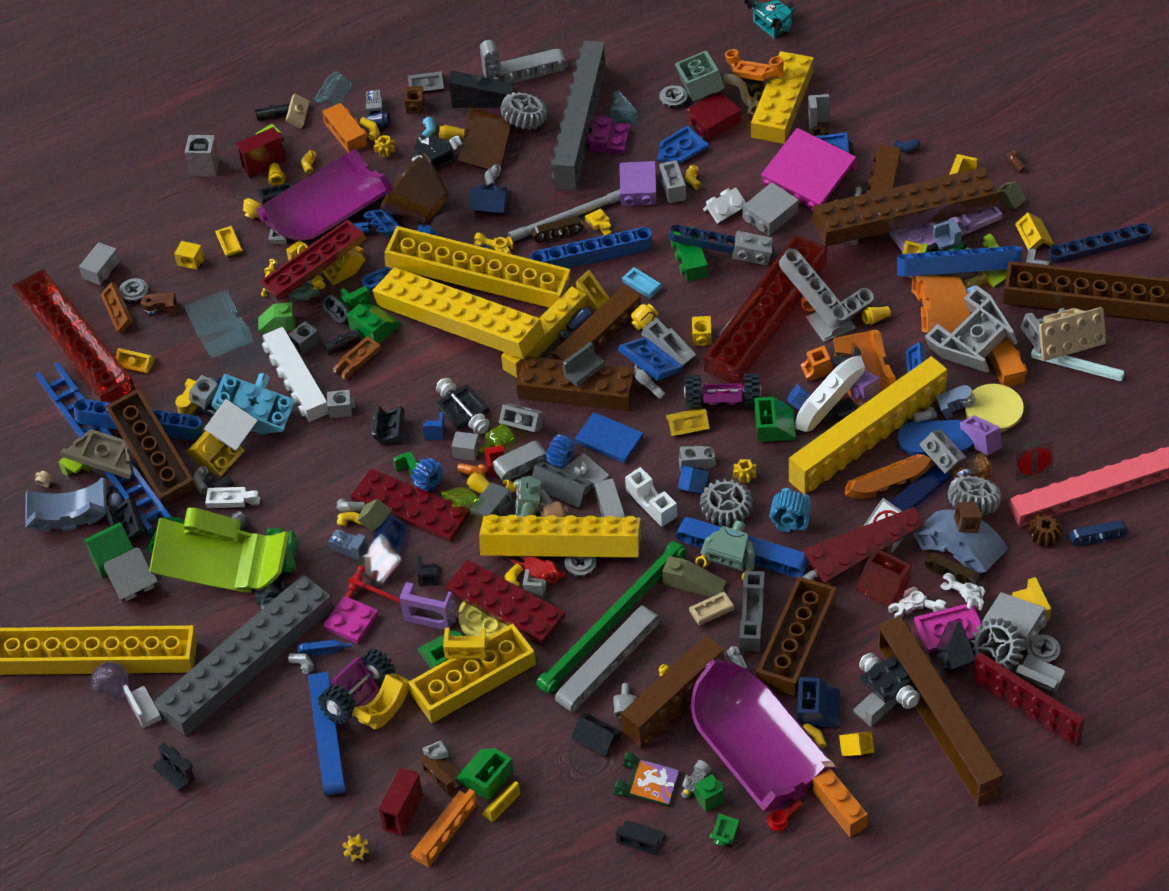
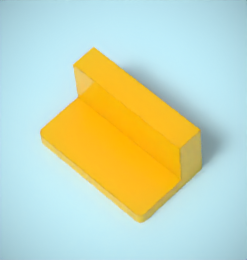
M1027 213L1015 223L1027 249H1037L1042 243L1051 247L1054 245L1040 218Z
M704 408L666 415L667 420H669L672 436L710 429L707 412Z
M1036 577L1028 579L1027 589L1012 593L1013 597L1045 607L1047 621L1050 620L1051 608Z

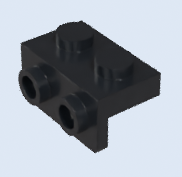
M852 343L851 354L832 352V363L837 367L851 357L861 356L860 348H858L856 343Z
M380 405L376 406L372 435L382 446L402 440L405 410L402 406L387 411Z
M128 497L117 507H106L110 525L113 526L120 522L130 542L144 532L135 498Z
M163 742L158 747L161 759L153 765V769L180 792L195 779L192 771L193 765L187 758L182 759L179 752L173 746L169 747Z

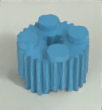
M783 488L781 493L779 492L774 496L769 518H771L772 523H775L778 531L781 530V532L789 533L792 530L805 531L807 529L812 508L810 496L800 494L799 492L796 493V491L793 492L790 488Z

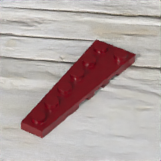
M912 507L805 548L802 552L821 582L825 584L925 525V522L916 508Z

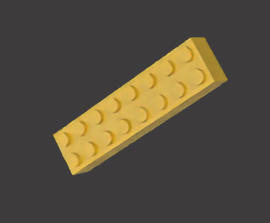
M516 515L483 516L479 533L480 555L638 557L641 540L640 518L626 516L624 518H616L614 516L576 517L573 515L566 517H556L554 515L537 517L535 515H528L526 517Z

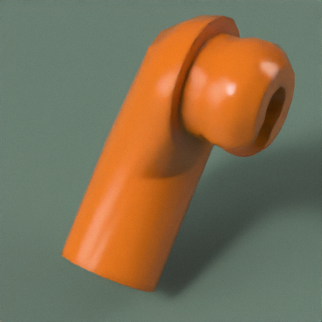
M460 463L457 467L459 473L467 475L477 472L485 476L487 472L486 466L482 464L476 467Z

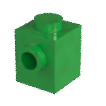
M713 774L694 784L695 798L705 812L724 803L723 792L725 788L720 780L715 779Z

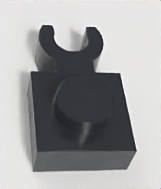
M851 397L836 403L827 413L829 416L825 417L826 423H832L835 418H839L841 421L856 410Z

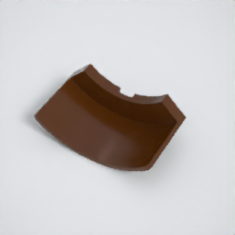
M471 107L465 129L468 136L463 138L458 160L490 169L495 164L501 166L510 130V122H506L505 118L500 115Z

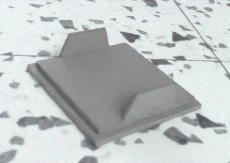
M817 312L806 316V319L823 342L856 329L851 320L842 326L831 328Z

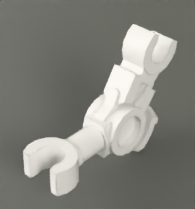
M946 573L943 576L944 579L949 581V584L946 582L942 583L940 586L942 589L949 590L952 588L960 591L959 593L968 602L967 607L969 609L974 605L979 610H982L985 593L982 586L978 587L973 583H959L950 573Z
M911 587L904 591V599L900 600L899 603H893L889 606V612L898 611L894 614L895 618L898 616L902 618L904 613L909 614L914 610L923 609L924 607L937 612L946 609V602L943 600H928L927 596H924L916 587Z

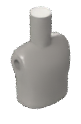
M623 683L621 694L614 696V717L616 719H621V712L637 699L635 695L630 694V684Z

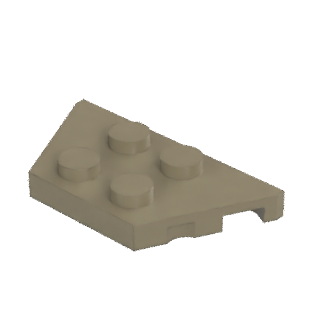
M91 429L83 437L73 441L72 446L67 449L63 448L60 452V457L127 479L131 478L128 447L123 439Z

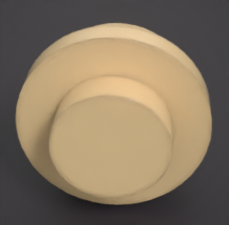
M41 471V473L37 472L35 474V482L43 487H49L50 484H53L52 475L48 472Z

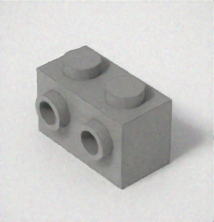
M98 242L79 266L82 279L101 285L120 261L117 249Z

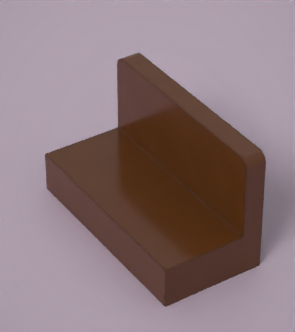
M425 755L420 759L422 771L448 796L462 786L455 781L460 772L446 758L431 760Z

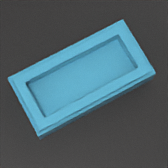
M635 267L622 277L623 283L649 299L662 289L661 283Z

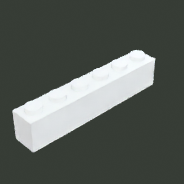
M281 327L264 334L262 347L266 354H270L269 359L272 365L277 366L276 371L280 379L284 378L285 388L287 391L290 390L292 392L291 397L295 399L294 403L299 404L298 409L301 416H305L308 422H311L329 414L326 399L285 329Z

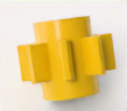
M383 135L375 140L374 150L375 153L379 152L380 157H388L395 152V140H390V136Z
M740 459L738 464H734L733 477H738L740 482L750 483L752 478H756V464L752 465L750 459Z
M360 834L353 838L349 835L348 842L343 843V847L347 848L343 852L344 856L350 855L352 862H354L355 858L363 860V854L369 853V849L364 847L368 844L367 839L361 840ZM356 845L359 847V850L356 851L352 846Z

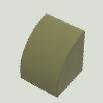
M1017 181L1005 183L997 190V199L1007 208L1016 209L1026 200Z
M375 499L363 506L357 521L373 531L387 519L391 509L378 499Z

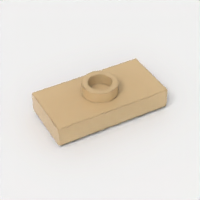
M295 93L291 98L286 121L301 129L304 125L310 101Z
M725 591L689 607V612L698 626L734 610V605Z

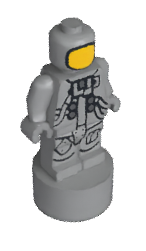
M698 760L693 767L694 772L691 777L685 776L682 784L684 790L681 793L683 798H689L691 793L695 794L694 784L704 779V777H708L712 771V768L706 762Z

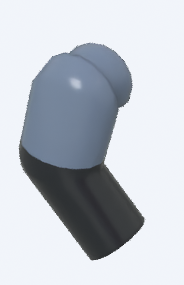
M109 486L106 490L110 495L108 505L117 507L121 504L123 496L114 486Z

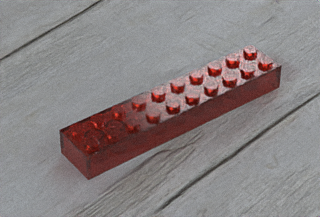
M797 234L792 237L703 357L704 372L730 383L740 382L802 297V293L780 268V259L788 249H795L818 274L827 262V246L825 247Z
M44 268L12 285L17 301L96 401L112 403L136 390L132 377Z

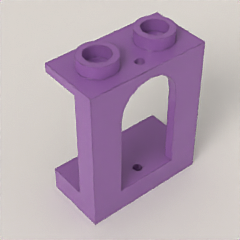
M405 583L399 598L404 621L443 630L445 628L450 629L457 618L452 592H448L445 602L416 596L414 584ZM417 608L435 611L441 614L444 620L416 616L415 612Z

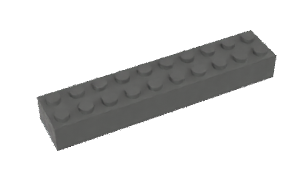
M584 40L583 47L579 48L580 59L576 60L577 71L573 72L574 83L570 84L571 95L567 96L568 107L564 109V121H561V133H558L557 137L558 146L554 148L555 159L551 160V169L554 170L552 182H555V189L577 190L588 145L587 134L591 132L590 122L594 120L606 70L604 42Z
M303 574L155 700V704L160 716L186 737L334 609L331 596Z

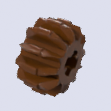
M1045 513L1042 517L1036 515L1035 519L1031 520L1030 528L1028 529L1032 542L1037 541L1038 546L1044 544L1046 548L1049 543L1055 545L1056 541H1060L1063 531L1059 519H1054L1053 514L1048 517Z

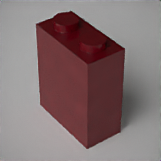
M720 91L686 109V122L700 136L709 141L740 123L741 109Z
M274 127L236 143L241 168L248 178L269 170V166L272 163L280 165L286 162L285 154H287V151L282 143L284 142V137Z
M399 768L379 807L383 830L403 837L423 797L420 776L412 769Z

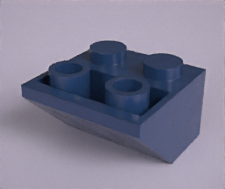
M476 185V188H470L469 210L506 213L512 196V190H507L506 186H493V189H491L490 185Z
M799 677L797 721L802 726L803 724H811L817 727H839L840 690L821 678Z

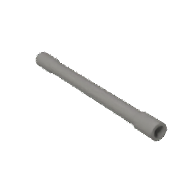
M620 189L529 226L508 232V235L515 242L532 234L531 231L535 226L577 217L605 205L621 201Z

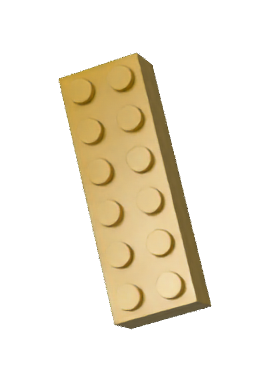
M780 51L778 56L783 58L785 74L779 78L773 76L768 79L751 121V138L785 144L813 74V57Z
M511 624L488 637L486 659H448L409 681L411 696L432 724L535 666V652L515 625Z

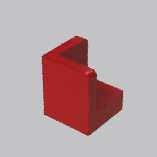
M503 445L484 449L490 478L498 477L492 468V463L500 456L505 455Z

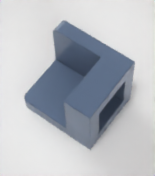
M954 219L933 226V239L941 250L961 244L962 231Z

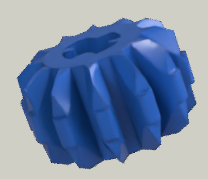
M558 434L550 442L549 448H547V462L560 468L567 466L574 454L575 442L565 435Z
M429 457L421 459L420 464L416 463L417 467L412 470L414 474L411 476L415 486L424 491L434 490L436 485L439 486V481L443 480V466Z

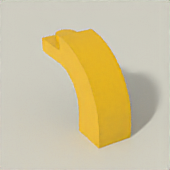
M396 673L386 674L376 697L365 706L354 707L352 715L357 717L360 723L368 725L373 729L384 726L404 702L410 689L409 680Z

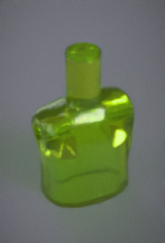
M500 424L485 434L486 442L478 447V449L483 454L485 448L500 445L504 447L514 436L506 425Z

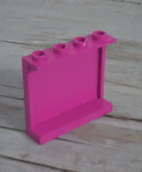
M796 128L762 172L761 178L765 187L772 182L797 198L799 204H803L813 211L815 205L825 203L848 171L854 172L858 166L855 156Z

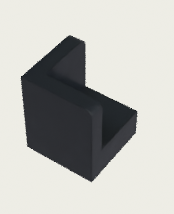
M422 556L417 557L419 586L439 585V564H423Z

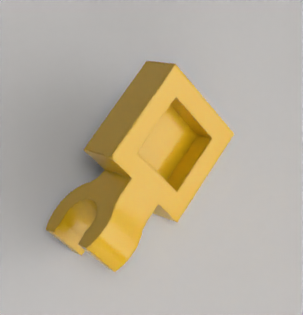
M601 209L585 216L586 222L594 231L600 229L604 236L612 234L609 229L611 227L610 219Z

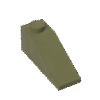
M668 556L662 571L663 585L713 597L722 593L726 586V581L688 560Z

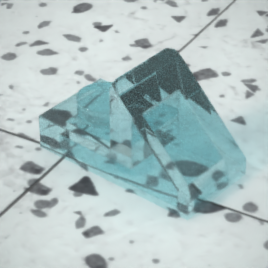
M619 90L614 92L613 108L610 109V116L613 118V122L638 123L637 110Z

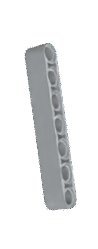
M640 606L559 689L555 696V701L570 712L576 711L655 629L659 623L660 616L647 607Z

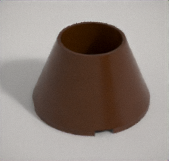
M423 153L424 157L418 156L394 182L391 194H386L380 207L382 211L425 224L444 204L449 192L429 156Z

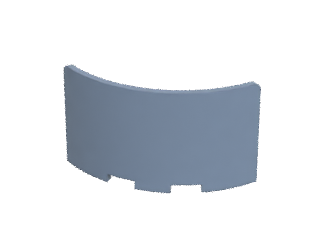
M101 478L89 487L69 493L50 494L31 490L26 491L25 528L50 532V529H62L63 532L78 529L79 525L86 523L91 525L106 515L105 478Z
M955 510L935 512L925 521L924 526L913 533L921 550L932 549L942 552L947 550L953 553V557L963 566L973 569L978 573L986 572L1008 549L997 532L984 521H981L978 533L959 532L954 520Z

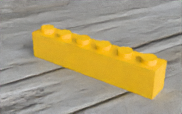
M571 286L540 317L544 336L527 356L539 357L558 338L559 332L567 329L566 324H568L578 309L587 308L586 294ZM504 352L501 355L503 370L518 378L523 359Z

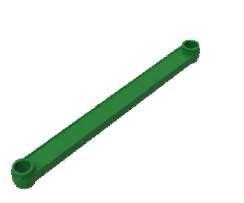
M671 541L665 553L548 673L544 672L539 676L536 682L539 689L545 693L553 694L557 690L559 682L663 576L662 571L668 556L684 559L687 549L679 542Z

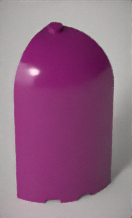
M354 149L255 210L260 220L282 237L298 241L309 240L321 235L391 192L393 187L385 174H379L375 170L373 172L367 169L369 165L363 160L358 151Z
M712 660L706 665V669L698 678L692 692L691 712L693 721L700 734L763 811L780 809L783 807V803L789 800L795 802L797 799H801L807 795L805 791L813 786V778L828 769L834 771L837 768L775 693L760 678L744 667L729 661Z

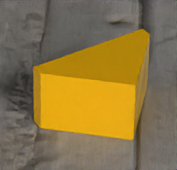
M590 270L576 281V289L586 294L587 305L596 311L609 299V296Z

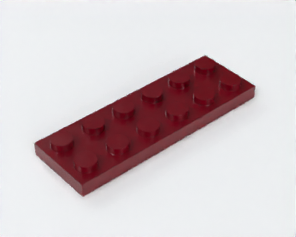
M347 219L260 280L262 287L279 301L296 288L301 287L310 278L315 277L320 271L329 267L337 259L345 256L354 247L359 246L367 238L361 230Z
M374 469L368 471L351 494V500L354 502H364L367 504L378 499L391 509L389 517L449 542L453 540L470 515V510Z
M468 559L444 586L447 593L452 592V595L507 626L514 624L520 633L542 645L565 618L564 611Z
M981 652L975 657L973 681L978 686L986 688L995 697L1008 702L1012 708L1022 711L1031 720H1036L1048 731L1059 735L1065 742L1071 743L1074 746L1080 743L1084 725L1083 717Z

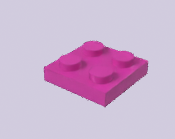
M343 596L324 623V630L359 644L379 615L378 610Z

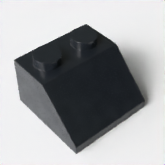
M947 622L936 647V659L943 668L954 669L974 661L975 657L962 622Z

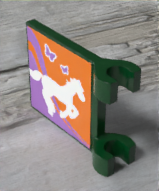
M626 752L623 767L634 768L629 785L617 780L614 795L620 797L631 796L669 807L680 770L643 760L630 752Z

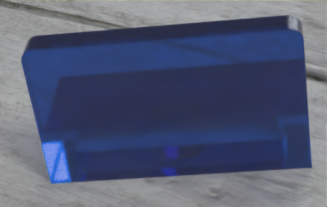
M392 514L389 515L375 529L370 550L376 545L385 544L392 549L394 557L398 556L406 523ZM389 548L385 551L388 555L391 553Z

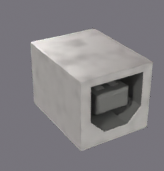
M189 135L185 156L190 176L216 177L220 156L215 135Z

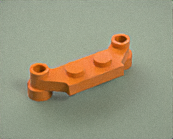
M730 49L725 53L726 61L729 63L733 75L764 81L767 78L773 76L779 78L785 74L783 58L780 56L771 58L769 60L770 65L740 60L739 52L736 49Z

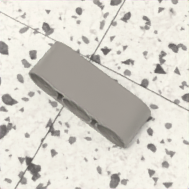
M532 441L497 458L492 463V468L502 481L505 479L512 480L534 469L535 465L543 461L546 462L547 452L538 441Z
M613 478L594 482V491L602 517L614 516L616 518H624L625 515Z

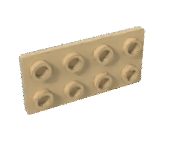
M1101 307L1088 311L1076 308L1043 316L1044 323L1039 324L1041 356L1044 361L1106 344L1104 310Z

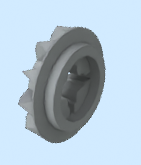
M668 86L660 92V101H662L663 105H668L669 108L671 106L677 107L687 101V92L680 86Z
M139 278L126 280L119 288L123 300L128 302L132 300L137 302V299H142L144 295L148 294L147 283Z
M566 556L565 568L569 574L572 573L575 577L577 575L584 577L585 574H591L592 570L596 568V558ZM578 561H579L580 563L584 562V566H582V565H578V566H577V562H578Z
M1038 635L1036 642L1032 643L1027 650V655L1050 663L1053 660L1056 661L1060 654V645L1056 639L1049 635ZM1046 645L1045 653L1041 654L1042 647Z

